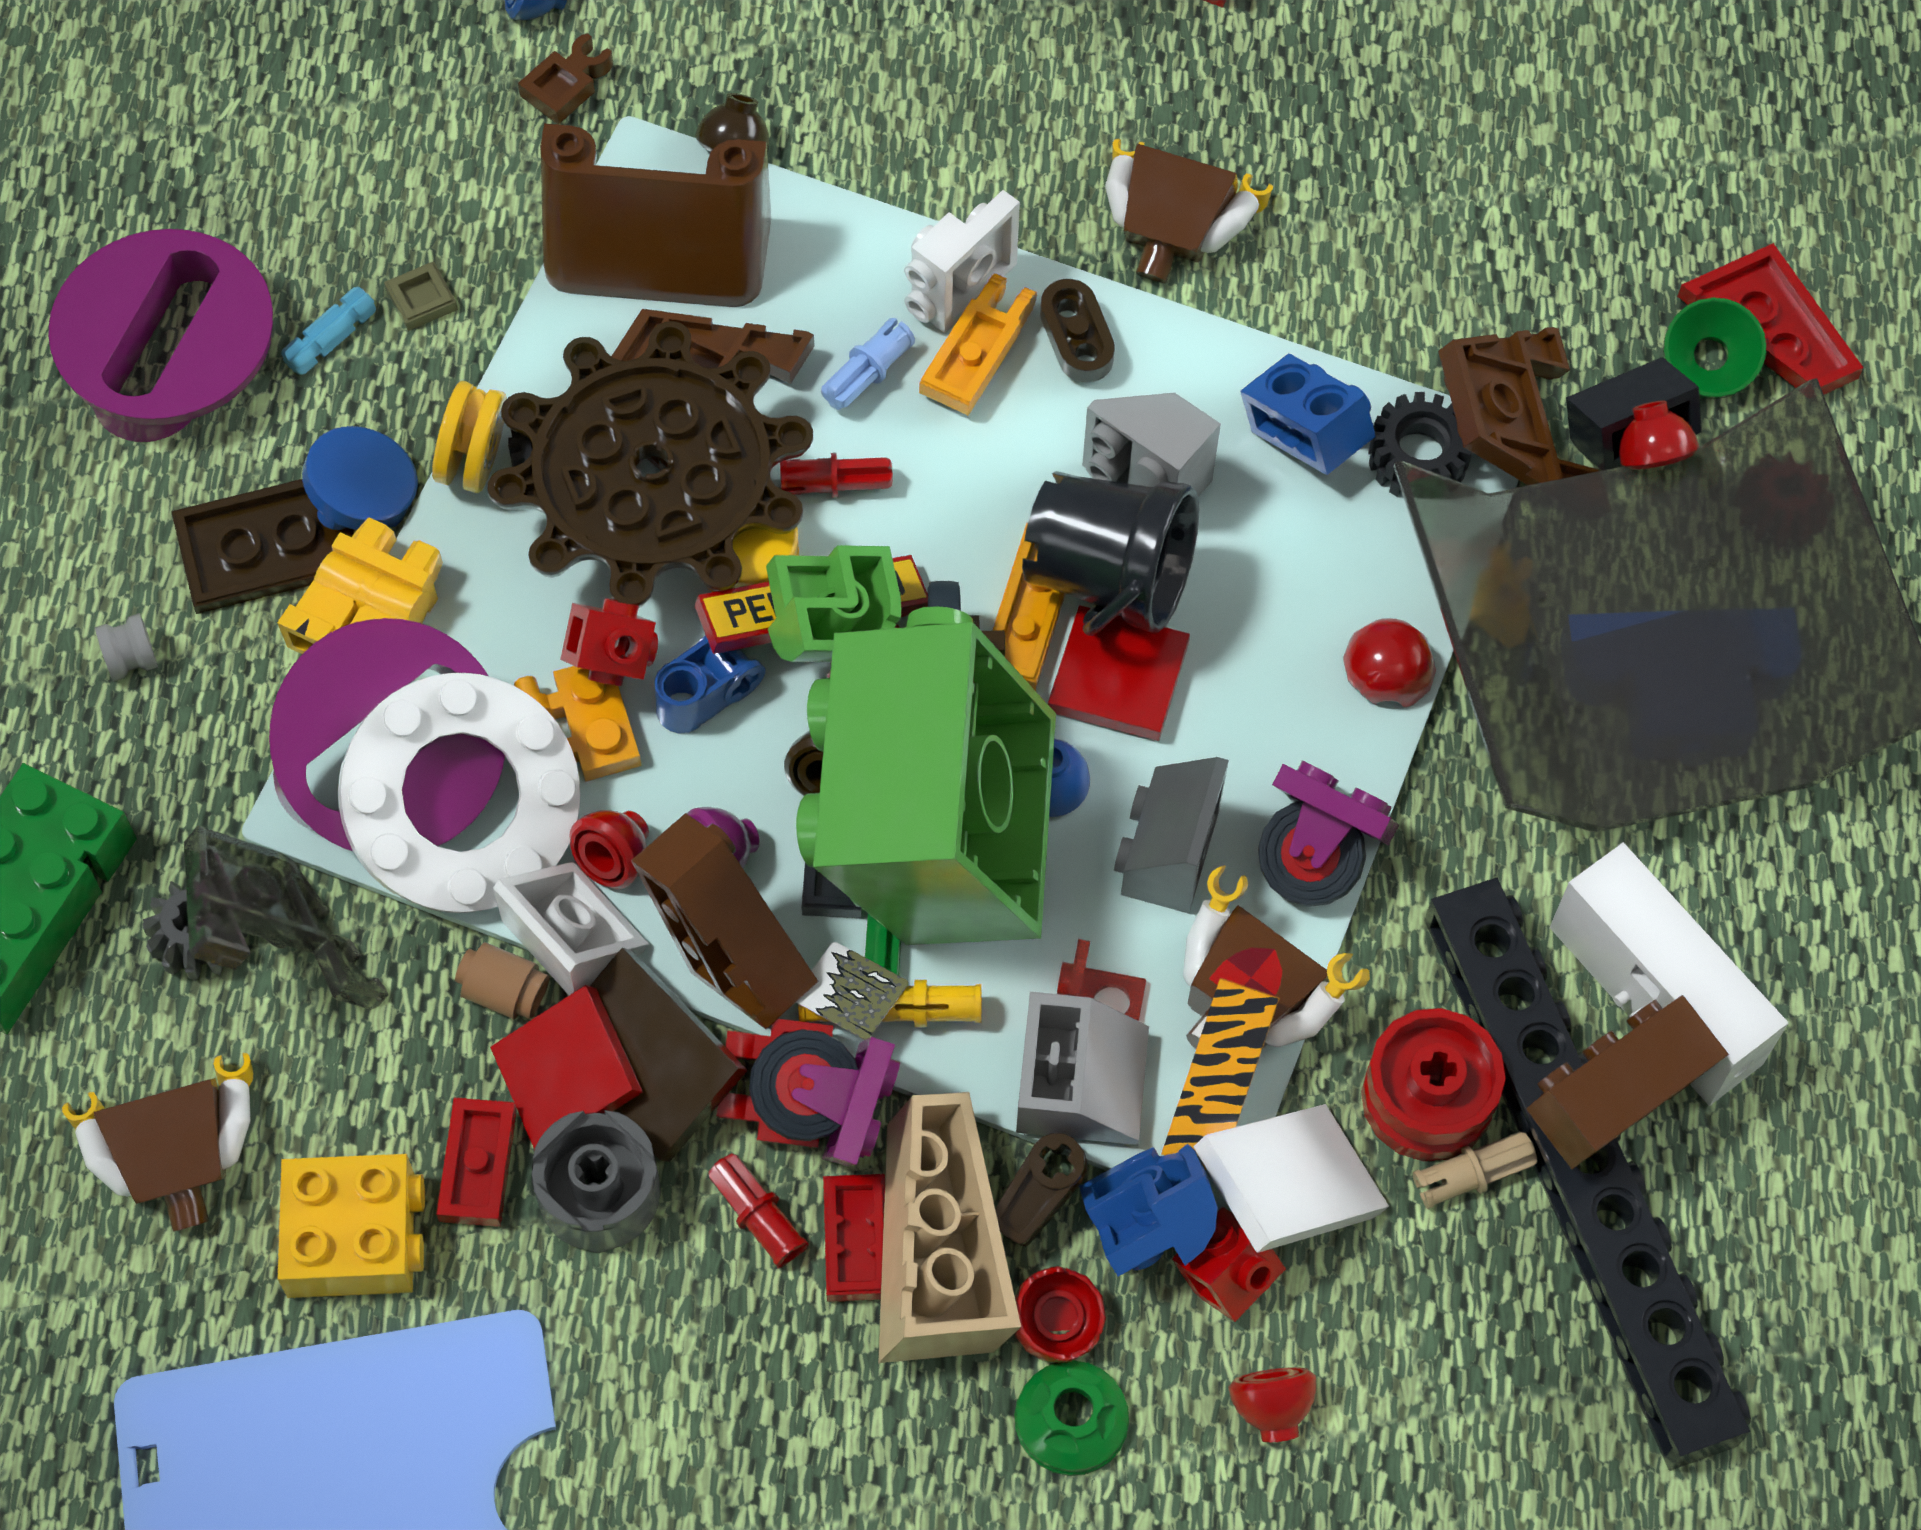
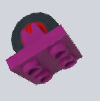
M1303 760L1297 770L1282 764L1272 784L1283 793L1299 801L1293 802L1277 811L1267 823L1262 832L1258 854L1260 870L1270 888L1287 901L1311 907L1328 905L1342 898L1350 892L1361 878L1366 860L1365 842L1362 833L1389 846L1399 824L1388 817L1392 809L1388 803L1356 787L1351 797L1335 790L1339 780Z
M800 1029L782 1034L762 1049L751 1069L749 1092L754 1110L769 1129L787 1139L812 1141L829 1136L822 1159L845 1167L857 1165L859 1157H870L881 1126V1121L872 1119V1115L878 1098L883 1099L884 1096H890L898 1075L900 1062L891 1059L895 1044L870 1037L859 1043L854 1058L842 1042L824 1032Z

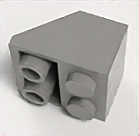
M1176 393L1097 399L1087 407L1082 466L1086 468L1089 475L1094 479L1154 487L1162 481L1189 484L1196 490L1199 497L1213 479L1221 423Z
M1030 992L1016 1132L1036 1135L1062 1133L1075 1139L1138 1145L1149 1026L1093 998Z

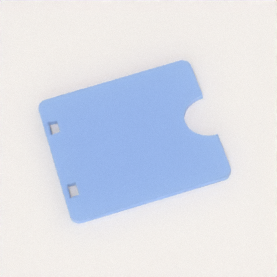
M524 1310L506 1311L136 1376L126 1380L118 1388L114 1398L125 1530H507L498 1516L495 1505V1487L499 1473L510 1455L523 1443L539 1434L556 1430L543 1331L538 1319L533 1314ZM157 1447L160 1481L143 1484L139 1487L136 1449L143 1450Z

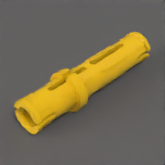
M914 980V986H907L882 1022L914 1021V1027H927V1021H975V1023H982V984H975V986H927V980ZM798 1004L799 1021L831 1022Z

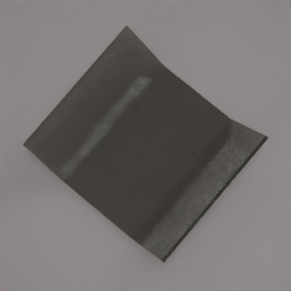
M1811 379L1700 446L1693 456L1661 467L1632 470L1624 466L1486 493L1404 461L1394 462V470L1506 809L1596 833L1810 788L1921 729V643L1818 379Z

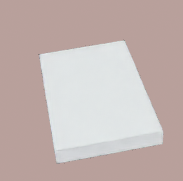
M1326 1104L1207 1134L1193 1146L1257 1253L1370 1220L1380 1215L1389 1207Z

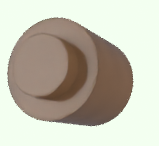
M484 942L477 951L472 949L466 951L458 966L455 982L462 984L461 998L512 1019H516L520 1015L531 1020L547 991L550 976L538 971L539 965L537 963Z

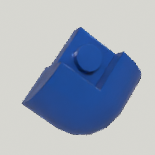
M1186 1144L1177 1153L1159 1156L1155 1148L1152 1147L1079 1186L1086 1212L1099 1232L1105 1256L1118 1277L1131 1269L1142 1270L1151 1266L1161 1258L1165 1250L1171 1247L1175 1248L1186 1266L1205 1250L1216 1229L1218 1206L1202 1161L1189 1144Z

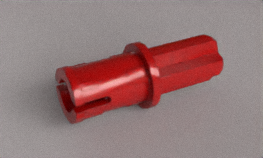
M831 453V458L789 459L780 462L781 490L790 492L793 495L833 493V498H839L838 491L888 489L893 483L892 462L887 457L837 459V453Z
M731 1153L714 1164L708 1172L709 1179L738 1215L736 1224L740 1229L747 1227L773 1259V1263L777 1268H782L807 1249L809 1243L799 1235L792 1223L777 1206L779 1201L775 1192L767 1193L738 1155Z

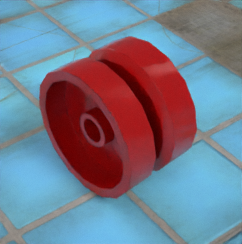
M1443 1008L1412 1011L1394 1020L1376 1041L1361 1090L1364 1116L1377 1138L1400 1155L1423 1162L1454 1158L1462 1154V1147L1470 1146L1472 1149L1488 1130L1492 1116L1500 1102L1506 1079L1502 1053L1489 1032L1467 1015Z

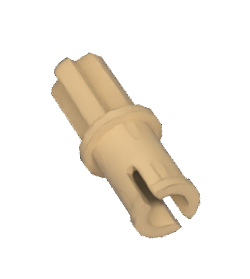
M1518 1132L1474 1150L1470 1146L1462 1147V1155L1423 1170H1416L1412 1175L1417 1188L1425 1187L1440 1180L1442 1181L1440 1186L1419 1193L1425 1207L1430 1209L1438 1203L1474 1189L1480 1194L1487 1191V1184L1533 1167L1537 1163V1156L1534 1145L1527 1134Z

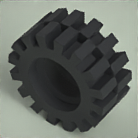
M1415 392L1413 402L1410 403L1406 394H1403L1396 398L1395 407L1388 402L1382 408L1381 416L1377 415L1373 426L1376 437L1370 441L1368 454H1370L1369 466L1371 471L1377 470L1376 480L1381 486L1389 480L1391 481L1389 493L1398 497L1400 491L1405 489L1409 491L1407 500L1417 502L1419 492H1425L1426 501L1428 502L1437 499L1439 489L1444 496H1447L1453 492L1455 483L1460 485L1463 481L1472 452L1463 446L1462 439L1457 430V420L1452 403L1447 409L1442 407L1444 396L1435 394L1433 402H1426L1425 392ZM1411 434L1426 435L1441 445L1442 453L1439 457L1430 460L1417 459L1409 456L1401 449L1400 440L1404 436Z

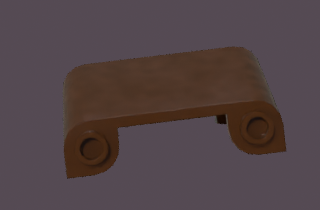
M544 123L540 145L543 263L546 279L552 287L569 294L726 307L744 306L751 303L759 295L763 284L771 225L767 142L737 139L727 140L718 144L709 155L706 174L596 165V143L590 133L583 128Z

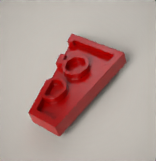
M1774 243L1681 284L1677 297L1687 305L1701 299L1714 297L1732 300L1750 310L1758 319L1765 334L1766 356L1764 364L1811 400L1859 379L1864 367Z

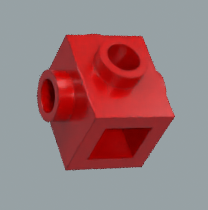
M605 598L603 608L572 603L560 660L578 668L588 669L589 680L604 684L622 686L624 676L644 680L646 667H650L653 664L657 655L658 635L654 632L656 622L638 616L639 605L626 604L614 599Z
M1224 1207L1217 1212L1215 1232L1202 1253L1186 1266L1178 1253L1172 1258V1261L1193 1292L1234 1322L1286 1270L1273 1248L1259 1253L1255 1251L1234 1214Z

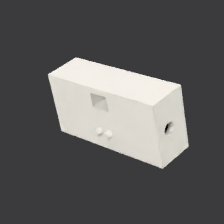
M1624 842L1568 883L1550 929L1608 992L1615 1004L1621 1007L1630 1018L1655 999L1664 1008L1681 995H1684L1728 1052V1056L1690 1084L1709 1106L1764 1064L1787 1027L1788 1021Z

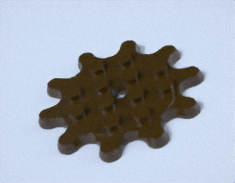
M668 321L657 325L652 330L645 353L639 358L629 361H621L611 357L606 352L604 346L594 338H576L567 344L563 352L565 366L572 377L571 385L565 393L553 398H542L526 392L515 393L509 396L501 408L502 419L511 430L527 437L532 443L533 450L530 457L524 463L495 472L488 481L487 491L490 499L505 510L536 509L545 514L547 519L546 529L532 543L528 553L530 565L535 571L545 577L553 578L560 576L580 561L596 560L603 562L611 570L609 585L610 594L613 599L626 604L639 605V608L651 597L656 577L662 572L673 568H686L698 574L700 580L715 592L732 589L742 576V565L733 549L735 537L751 529H763L777 534H787L797 527L803 517V506L799 498L774 485L770 472L776 464L802 456L810 448L813 442V428L802 417L785 416L770 418L761 414L756 409L754 397L770 378L771 367L768 359L758 352L745 351L737 354L721 367H702L695 363L691 357L692 341L688 328L682 323ZM651 456L660 457L667 462V469L664 468L655 474H646L645 477L636 468L641 460Z

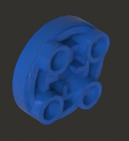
M357 426L335 428L321 435L311 446L302 470L303 486L308 498L318 509L317 517L325 527L332 530H342L346 527L358 530L369 517L387 525L389 528L397 526L409 510L418 486L414 464L398 443L378 431Z

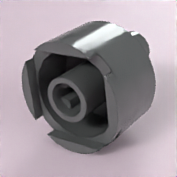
M604 1110L605 1113L585 1114L584 1111L570 1113L556 1121L539 1139L535 1147L532 1164L533 1189L546 1225L565 1243L595 1253L606 1252L623 1246L638 1237L654 1218L661 1196L655 1154L648 1136L638 1124L627 1116ZM591 1176L597 1181L607 1177V1180L601 1184L592 1183L586 1185V1180Z

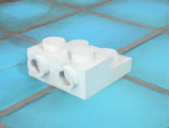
M1002 190L988 204L981 203L975 207L968 216L966 223H963L949 212L934 227L928 225L918 233L911 246L912 261L904 268L905 275L912 284V292L905 297L904 302L909 312L916 319L924 323L930 322L943 333H946L959 320L971 299H977L985 284L988 283V280L994 273L1004 277L1017 265L1020 208L1018 200Z

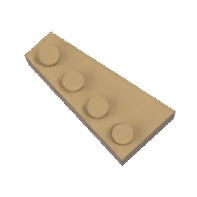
M970 1093L912 1095L887 1124L878 1363L994 1353L1021 1328Z

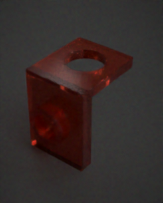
M1078 939L1074 964L1062 963L1057 994L1094 999L1096 994L1104 988H1118L1129 999V1008L1124 1014L1139 1021L1146 979L1088 968L1091 941Z

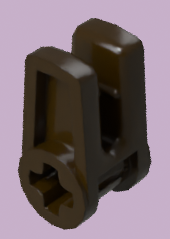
M1051 1133L1039 1139L1034 1144L996 1206L995 1210L1000 1232L1015 1243L1024 1247L1030 1245L1081 1183H1083L1088 1170V1161L1084 1150L1074 1138L1062 1133ZM1065 1149L1070 1150L1071 1153L1068 1156V1160L1074 1167L1073 1171L1068 1176L1058 1172L1052 1179L1047 1177L1046 1175L1050 1167L1044 1160L1046 1154L1051 1151L1054 1154L1060 1155Z

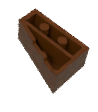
M1681 995L1664 1008L1656 999L1626 1021L1632 1028V1031L1618 1039L1611 1030L1582 1052L1588 1060L1583 1066L1574 1071L1566 1062L1537 1083L1544 1094L1528 1106L1526 1110L1571 1169L1617 1138L1635 1123L1645 1118L1661 1104L1680 1093L1729 1055L1684 995Z

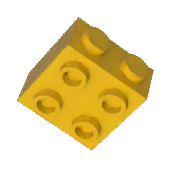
M407 1154L281 1159L277 1280L287 1298L413 1293V1272H422L424 1268L422 1234H414V1212L424 1211L425 1184L423 1174L414 1173Z

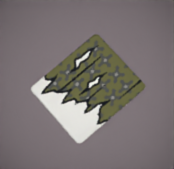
M833 942L812 969L819 982L796 1003L866 1040L871 1037L908 986V981L849 948Z

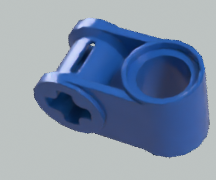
M705 635L696 645L673 661L665 664L657 672L655 678L657 718L661 725L669 731L690 733L732 703L744 699L753 692L764 678L766 669L760 661H751L741 649L713 654ZM676 693H687L693 696L686 701H677L670 698Z

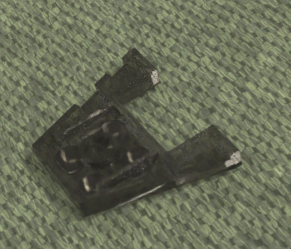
M197 826L184 841L189 951L193 958L236 970L251 954L242 934L244 932L263 938L278 948L290 946L314 954L335 1000L372 1010L377 1008L389 994L379 978H373L368 983L355 965L362 955L353 942L348 938L333 934L323 919L330 913L329 909L292 859L280 852L201 826Z

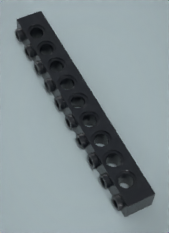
M1498 877L1432 898L1424 921L1466 1015L1489 1032L1502 1053L1506 1077L1502 1090L1503 1099L1518 1132L1526 1133L1534 1145L1537 1156V1163L1534 1165L1535 1171L1668 1470L1671 1471L1738 1447L1750 1433L1748 1425L1751 1422L1748 1405L1742 1393L1737 1388L1731 1389L1721 1368L1724 1365L1721 1346L1714 1333L1710 1330L1704 1331L1695 1311L1698 1306L1695 1289L1685 1273L1678 1274L1669 1254L1672 1250V1244L1668 1230L1661 1218H1653L1643 1197L1646 1195L1644 1178L1635 1162H1627L1618 1143L1621 1135L1590 1156L1597 1163L1600 1172L1587 1174L1580 1171L1577 1167L1573 1169L1569 1167L1526 1110L1528 1106L1544 1094L1537 1083L1566 1062L1575 1071L1587 1063L1588 1060L1582 1052L1577 1053L1569 1035L1571 1032V1021L1565 1005L1560 999L1553 1000L1545 983L1547 969L1540 951L1535 946L1529 947L1521 930L1523 927V917L1517 900L1512 894L1505 895ZM1483 942L1491 943L1500 949L1502 956H1485L1477 949L1476 944ZM1502 995H1514L1524 1002L1526 1009H1509L1501 1002L1499 997ZM1530 1047L1541 1049L1548 1055L1551 1062L1547 1064L1534 1063L1525 1056L1523 1049ZM1601 1210L1615 1212L1623 1220L1625 1229L1612 1230L1605 1227L1598 1219L1597 1212ZM1635 1266L1642 1269L1649 1277L1650 1286L1638 1287L1631 1284L1625 1278L1622 1268ZM1657 1322L1668 1326L1676 1337V1343L1666 1345L1656 1341L1649 1332L1648 1324ZM1687 1380L1695 1384L1701 1392L1702 1402L1690 1403L1683 1400L1675 1390L1674 1381Z

